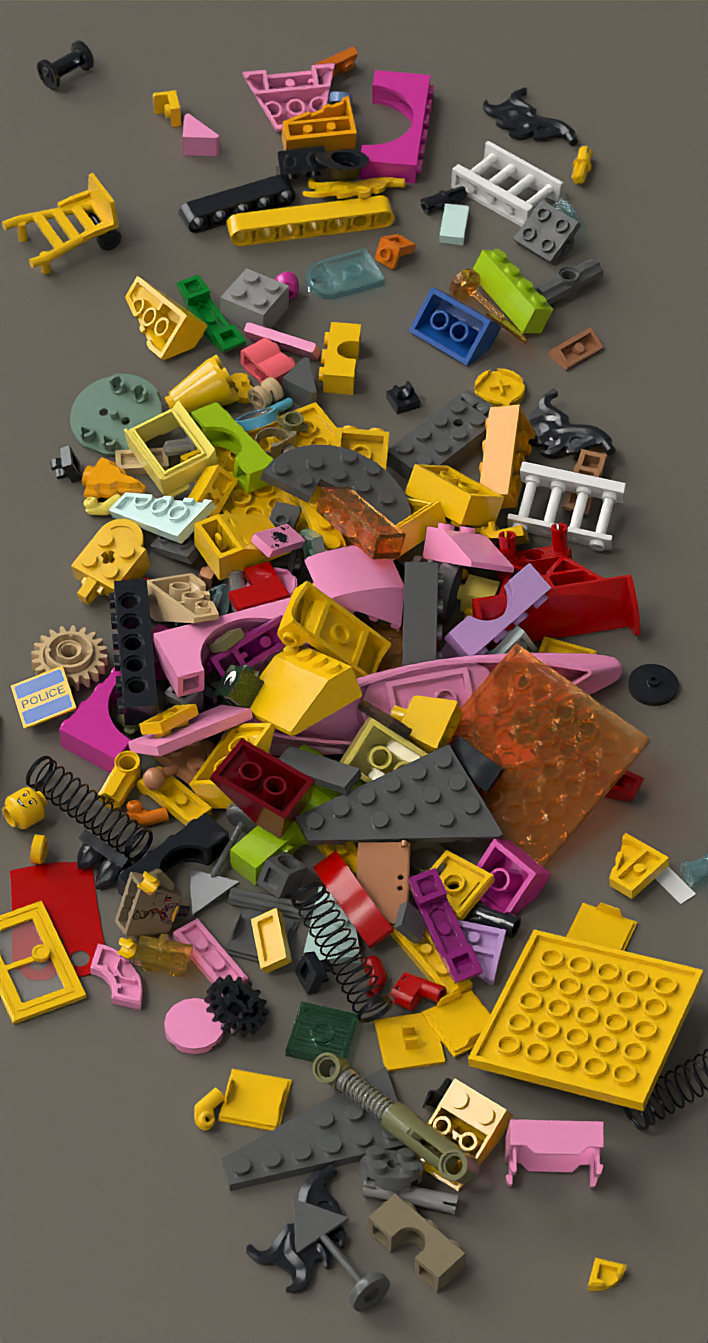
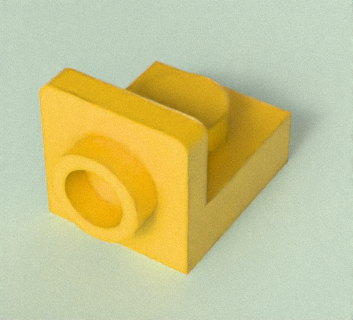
M176 90L154 93V113H165L166 119L170 118L172 127H180L181 112Z

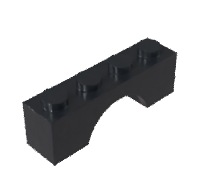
M204 813L197 819H192L185 828L167 837L160 846L146 852L142 859L121 871L118 875L119 894L123 897L130 872L143 874L145 871L149 873L155 869H161L166 873L173 866L185 862L210 865L222 854L229 841V833L207 813Z

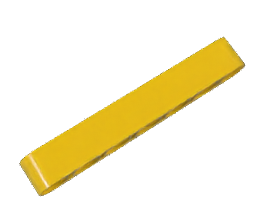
M372 196L239 213L229 217L226 224L231 242L236 246H248L385 228L392 225L395 217L387 197Z

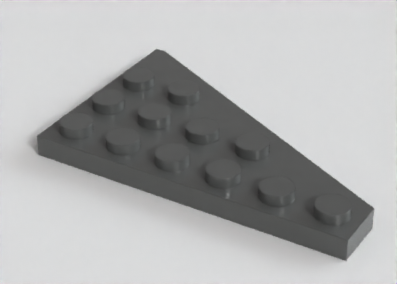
M449 744L357 787L346 795L338 796L295 817V822L308 845H323L326 843L344 845V842H401L402 840H407V842L429 840V843H445L457 840L474 842V839H503L502 831Z

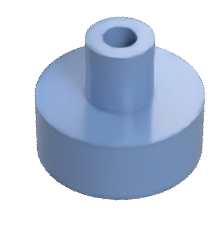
M347 92L329 93V104H336L341 102L342 98L349 96L350 104L352 105V94Z

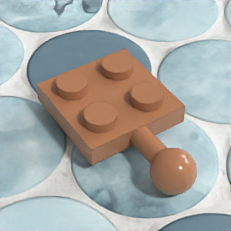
M205 738L161 757L153 756L155 760L165 767L162 769L155 767L148 769L143 776L144 785L150 790H159L164 786L166 779L174 774L189 784L216 745Z

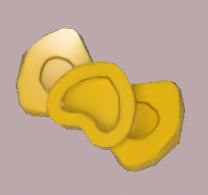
M245 373L231 375L232 381L229 383L235 387L239 397L237 402L242 404L250 403L248 391L253 387L250 385L248 375Z

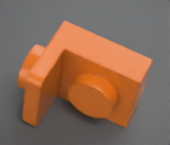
M399 234L381 237L375 260L394 269L397 266L399 257L414 253L416 244Z

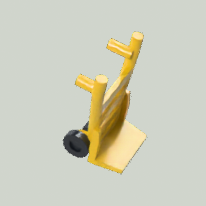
M94 173L88 176L87 191L58 202V208L18 215L2 221L5 231L17 227L18 240L20 242L28 240L27 224L36 223L54 248L49 252L42 251L39 256L29 259L31 268L41 266L43 274L51 272V261L96 236L97 244L106 251L114 249L121 241V234L116 229L118 228L115 201ZM74 214L85 231L79 234L66 216ZM54 218L70 240L63 243L47 220Z

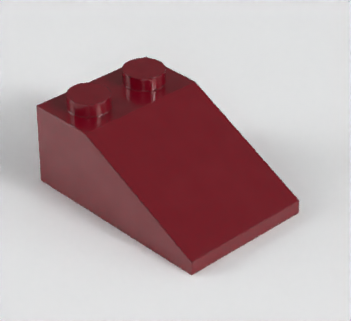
M243 738L239 740L210 776V780L256 825L280 839L293 824L295 817L300 815L311 801L315 780Z

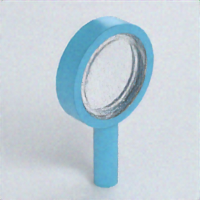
M288 397L270 407L244 414L235 419V421L245 431L266 426L278 420L279 413L291 408L293 400Z

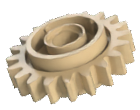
M74 625L71 626L70 631H66L63 626H60V633H56L51 629L49 630L50 637L41 635V643H34L35 651H31L32 670L36 671V676L63 665L69 686H74L75 690L79 691L80 684H84V686L89 688L90 679L98 682L99 674H105V666L108 665L107 646H103L102 638L96 639V632L86 635L85 627L76 632Z

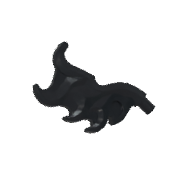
M525 87L514 91L510 95V99L501 104L492 105L488 103V100H485L483 103V110L487 115L503 120L496 121V126L506 130H514L509 132V136L512 138L526 139L533 136V140H547L554 137H562L571 146L578 143L575 131L568 124L558 119L537 115V109L520 98L527 95V88Z
M552 389L542 396L539 406L527 416L536 432L535 438L529 439L528 445L548 447L546 450H540V455L544 457H555L562 454L565 450L568 456L580 454L581 449L588 450L591 447L597 446L603 448L608 456L613 455L616 451L611 437L605 431L592 425L570 424L569 417L552 406L551 400L558 397L557 389Z
M329 1164L319 1172L315 1170L300 1188L298 1200L342 1215L338 1202L325 1188L326 1182L337 1175L335 1168ZM294 1223L286 1224L272 1246L267 1250L258 1251L252 1244L246 1246V1254L255 1262L262 1265L273 1264L291 1276L293 1283L286 1287L287 1293H299L305 1290L311 1282L314 1263L321 1260L324 1262V1269H328L332 1258V1253L321 1240H318L297 1254ZM341 1225L327 1234L331 1241H339L340 1248L343 1249L346 1244V1232Z

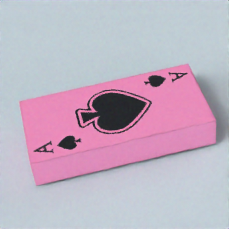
M288 524L254 533L251 542L268 558L302 548L306 541Z

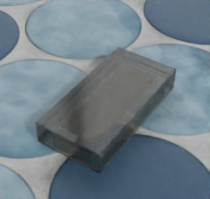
M364 699L359 704L358 710L403 738H408L411 734V728Z

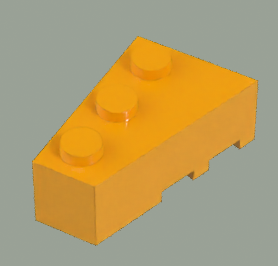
M349 96L342 98L341 102L331 106L329 103L323 105L322 109L313 113L308 111L282 121V144L284 150L324 146L325 151L355 150L357 132Z

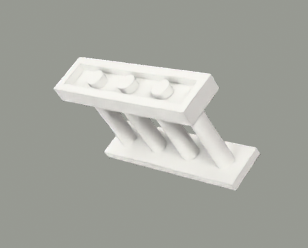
M487 141L485 143L484 160L471 170L459 164L452 169L451 187L465 186L468 197L522 227L533 212V208L541 200L547 197L557 203L562 200L563 182ZM490 166L500 170L489 181L479 176ZM509 176L519 181L508 191L498 187ZM528 186L538 191L526 202L516 197Z
M522 462L520 478L521 482L526 484L518 515L508 513V528L522 525L528 533L552 538L551 526L555 524L554 521L561 495L565 491L573 492L578 496L571 523L568 526V542L586 545L596 551H611L612 536L606 535L614 503L624 502L626 483ZM539 486L549 487L552 490L544 521L528 518L536 487ZM590 497L603 500L596 532L580 529L586 503Z

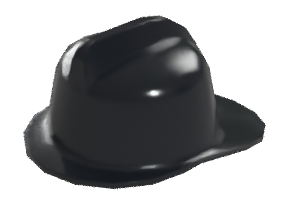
M354 149L324 151L317 153L315 159L320 164L329 168V176L334 181L350 182L356 180L360 176L362 168L366 167L369 163V158L366 154Z

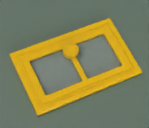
M42 901L0 915V996L13 1024L86 998V993Z

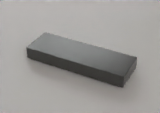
M289 746L278 758L314 779L315 785L345 795L362 776L359 768L293 746Z

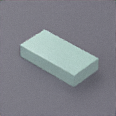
M445 204L439 243L463 245L469 206Z

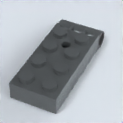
M471 390L465 391L462 395L459 394L388 449L387 466L407 480L410 479L415 464L456 467L482 446L483 440H486L485 421L486 418H489L490 407L494 406Z

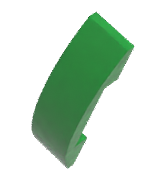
M199 274L177 282V288L188 311L208 325L204 335L212 345L224 353L246 344V340L234 324L229 325L210 298V289Z

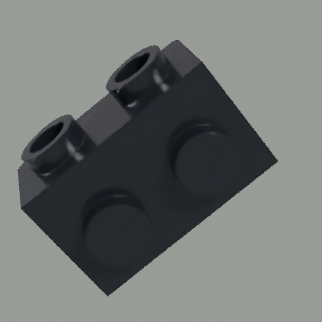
M317 146L278 151L279 166H276V174L283 175L287 180L297 179V174L306 173L307 177L321 176V171L327 170V167L320 164L315 159V156L319 152H324L325 147Z

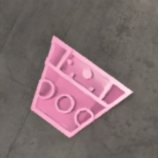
M335 63L312 65L311 71L267 75L266 70L243 72L242 75L277 132L282 131V121L308 111L313 113L322 109V106L327 104Z
M361 542L306 558L305 563L315 586L351 614L358 611L367 614L371 621L376 622L378 619L390 622L392 628L398 630L401 627L404 584L385 545Z

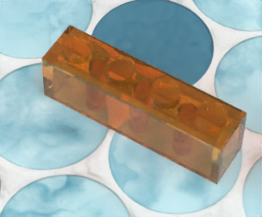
M322 487L321 495L317 502V513L371 559L400 558L406 536L402 530L350 487Z

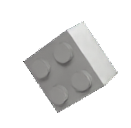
M247 268L220 297V309L226 321L245 329L247 323L271 329L289 308L288 285Z

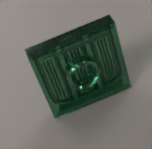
M301 1001L286 1046L285 1056L314 1062L320 1054L332 1053L348 1059L359 1024L357 1014Z

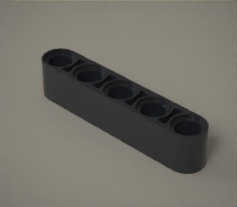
M275 175L188 201L180 207L179 216L191 233H199L226 225L228 218L235 214L288 206L295 200L296 192L283 175Z

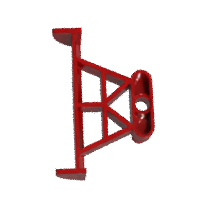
M556 523L551 526V546L516 551V534L514 532L506 531L507 538H505L504 531L499 533L500 552L514 566V573L496 570V581L500 582L501 587L499 595L472 599V615L474 618L489 621L501 617L507 607V594L504 586L530 563L551 586V589L546 593L548 599L537 609L532 605L525 611L528 616L518 624L532 642L542 641L544 636L555 639L629 627L634 636L640 635L639 608L632 575L603 578L573 561L572 549L568 545V525L558 523L559 530H557ZM511 623L506 628L507 632L513 630L516 627L515 624ZM502 639L497 644L492 640L485 647L487 649L495 648Z

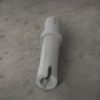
M368 1176L367 1182L364 1180L363 1185L376 1187V1189L363 1187L361 1196L388 1200L396 1194L403 1201L408 1200L414 1206L455 1215L456 1206L445 1204L444 1201L457 1204L458 1194L454 1195L414 1186L402 1190L384 1189L375 1186V1180Z

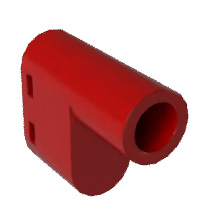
M404 972L393 987L390 996L394 997L393 1004L413 1011L423 997L438 1003L442 997L446 996L447 988Z

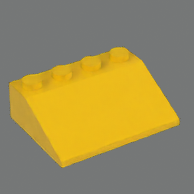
M304 645L299 647L286 646L282 652L274 656L238 707L250 708L254 718L264 723H273L276 729L293 737L363 695L352 666Z

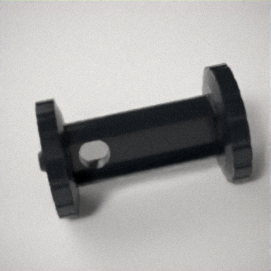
M75 41L71 45V53L52 63L46 59L37 63V72L44 85L50 89H55L60 85V77L76 68L81 67L84 70L93 68V54L83 41Z

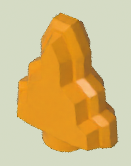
M103 457L100 458L95 467L88 465L82 476V485L86 487L83 495L85 498L96 497L99 499L101 497L109 499L116 493L122 496L125 492L144 494L146 491V486L138 479L127 476L124 469L116 467L115 462Z

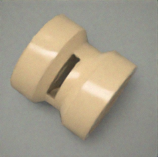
M269 377L262 381L261 386H255L250 389L248 397L253 407L259 410L270 407L271 403H276L283 399L284 392L280 383L276 379Z

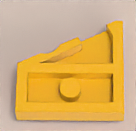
M625 833L622 837L621 850L617 853L615 859V867L612 868L609 877L610 886L633 899L669 866V857Z

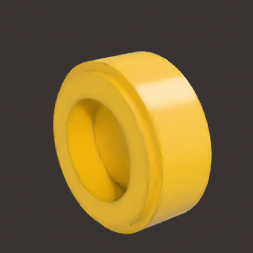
M35 834L31 846L30 861L31 863L42 865L47 856L48 838L44 835Z

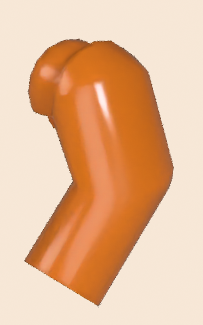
M131 800L126 805L128 810L126 814L128 813L131 820L136 819L141 825L149 826L169 821L166 807L148 811L142 808L139 800Z

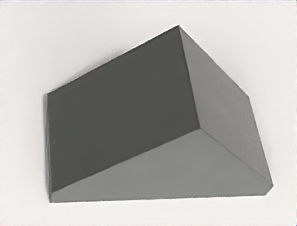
M308 357L302 358L282 378L284 397L291 398L294 403L302 407L314 402L317 403V390Z

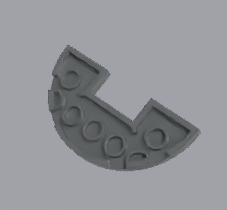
M330 445L297 447L276 457L265 468L260 478L307 503L317 486H320L364 508L365 510L356 527L365 532L383 534L412 515L406 495L396 480L377 462L351 449Z

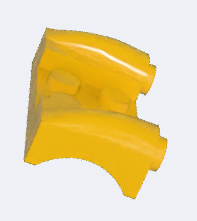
M308 581L294 589L277 631V635L282 643L288 647H299L307 642L322 654L352 666L356 679L377 673L382 658L392 644Z

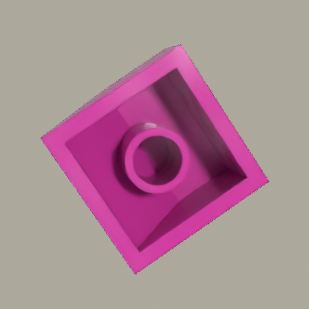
M494 839L476 865L493 874L495 882L481 897L480 901L487 907L503 913L517 914L538 896L552 875L512 841Z

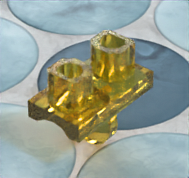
M161 934L159 939L140 935L133 964L141 966L143 971L153 972L154 970L161 969L168 971L171 976L182 977L187 972L193 945L169 941L167 934Z

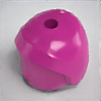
M286 271L276 276L274 280L289 286V299L297 297L300 288L297 276L291 271Z

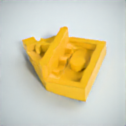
M491 521L488 522L489 526L476 528L475 534L486 535L492 543L499 544V533L504 531L505 538H507L506 531H512L516 534L515 545L530 543L528 532L522 525L499 530L497 524Z

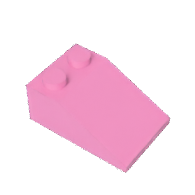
M439 523L438 528L427 527L423 551L424 559L514 573V566L486 535L475 534L476 528L460 526L459 531H454L455 525Z

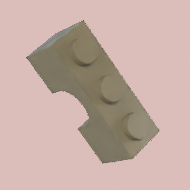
M394 1194L368 1217V1234L390 1253L405 1243L415 1244L422 1249L415 1257L414 1274L436 1293L442 1290L464 1269L465 1253L460 1244L455 1240H449L440 1232L438 1226L433 1221L426 1220L418 1214L414 1205L408 1200L403 1201Z

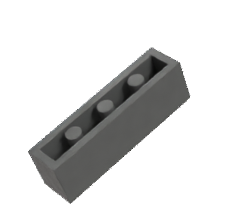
M405 562L402 666L439 660L442 657V651H436V641H442V625L437 624V615H442L443 598H437L438 588H443V572H438V563Z

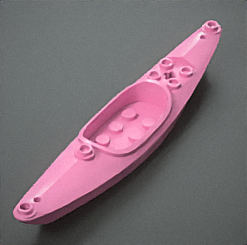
M585 653L474 655L397 667L357 678L362 697L292 737L275 728L269 754L281 756L289 746L300 748L303 744H306L313 750H318L322 755L345 754L367 717L373 718L401 736L399 732L400 724L390 721L391 710L395 705L408 709L412 698L416 695L458 701L463 715L452 739L458 735L468 737L531 718L549 711L554 706L570 703L595 693L619 680L623 667L615 657ZM520 678L523 683H527V688L524 689V692L519 688ZM253 717L252 720H249L242 724L264 722Z

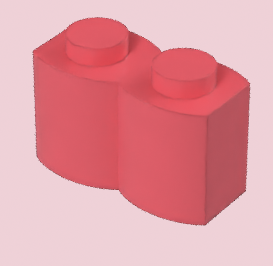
M263 338L241 350V365L260 384L265 379L272 377L282 387V378L296 365L291 357L281 352L275 342L267 338Z

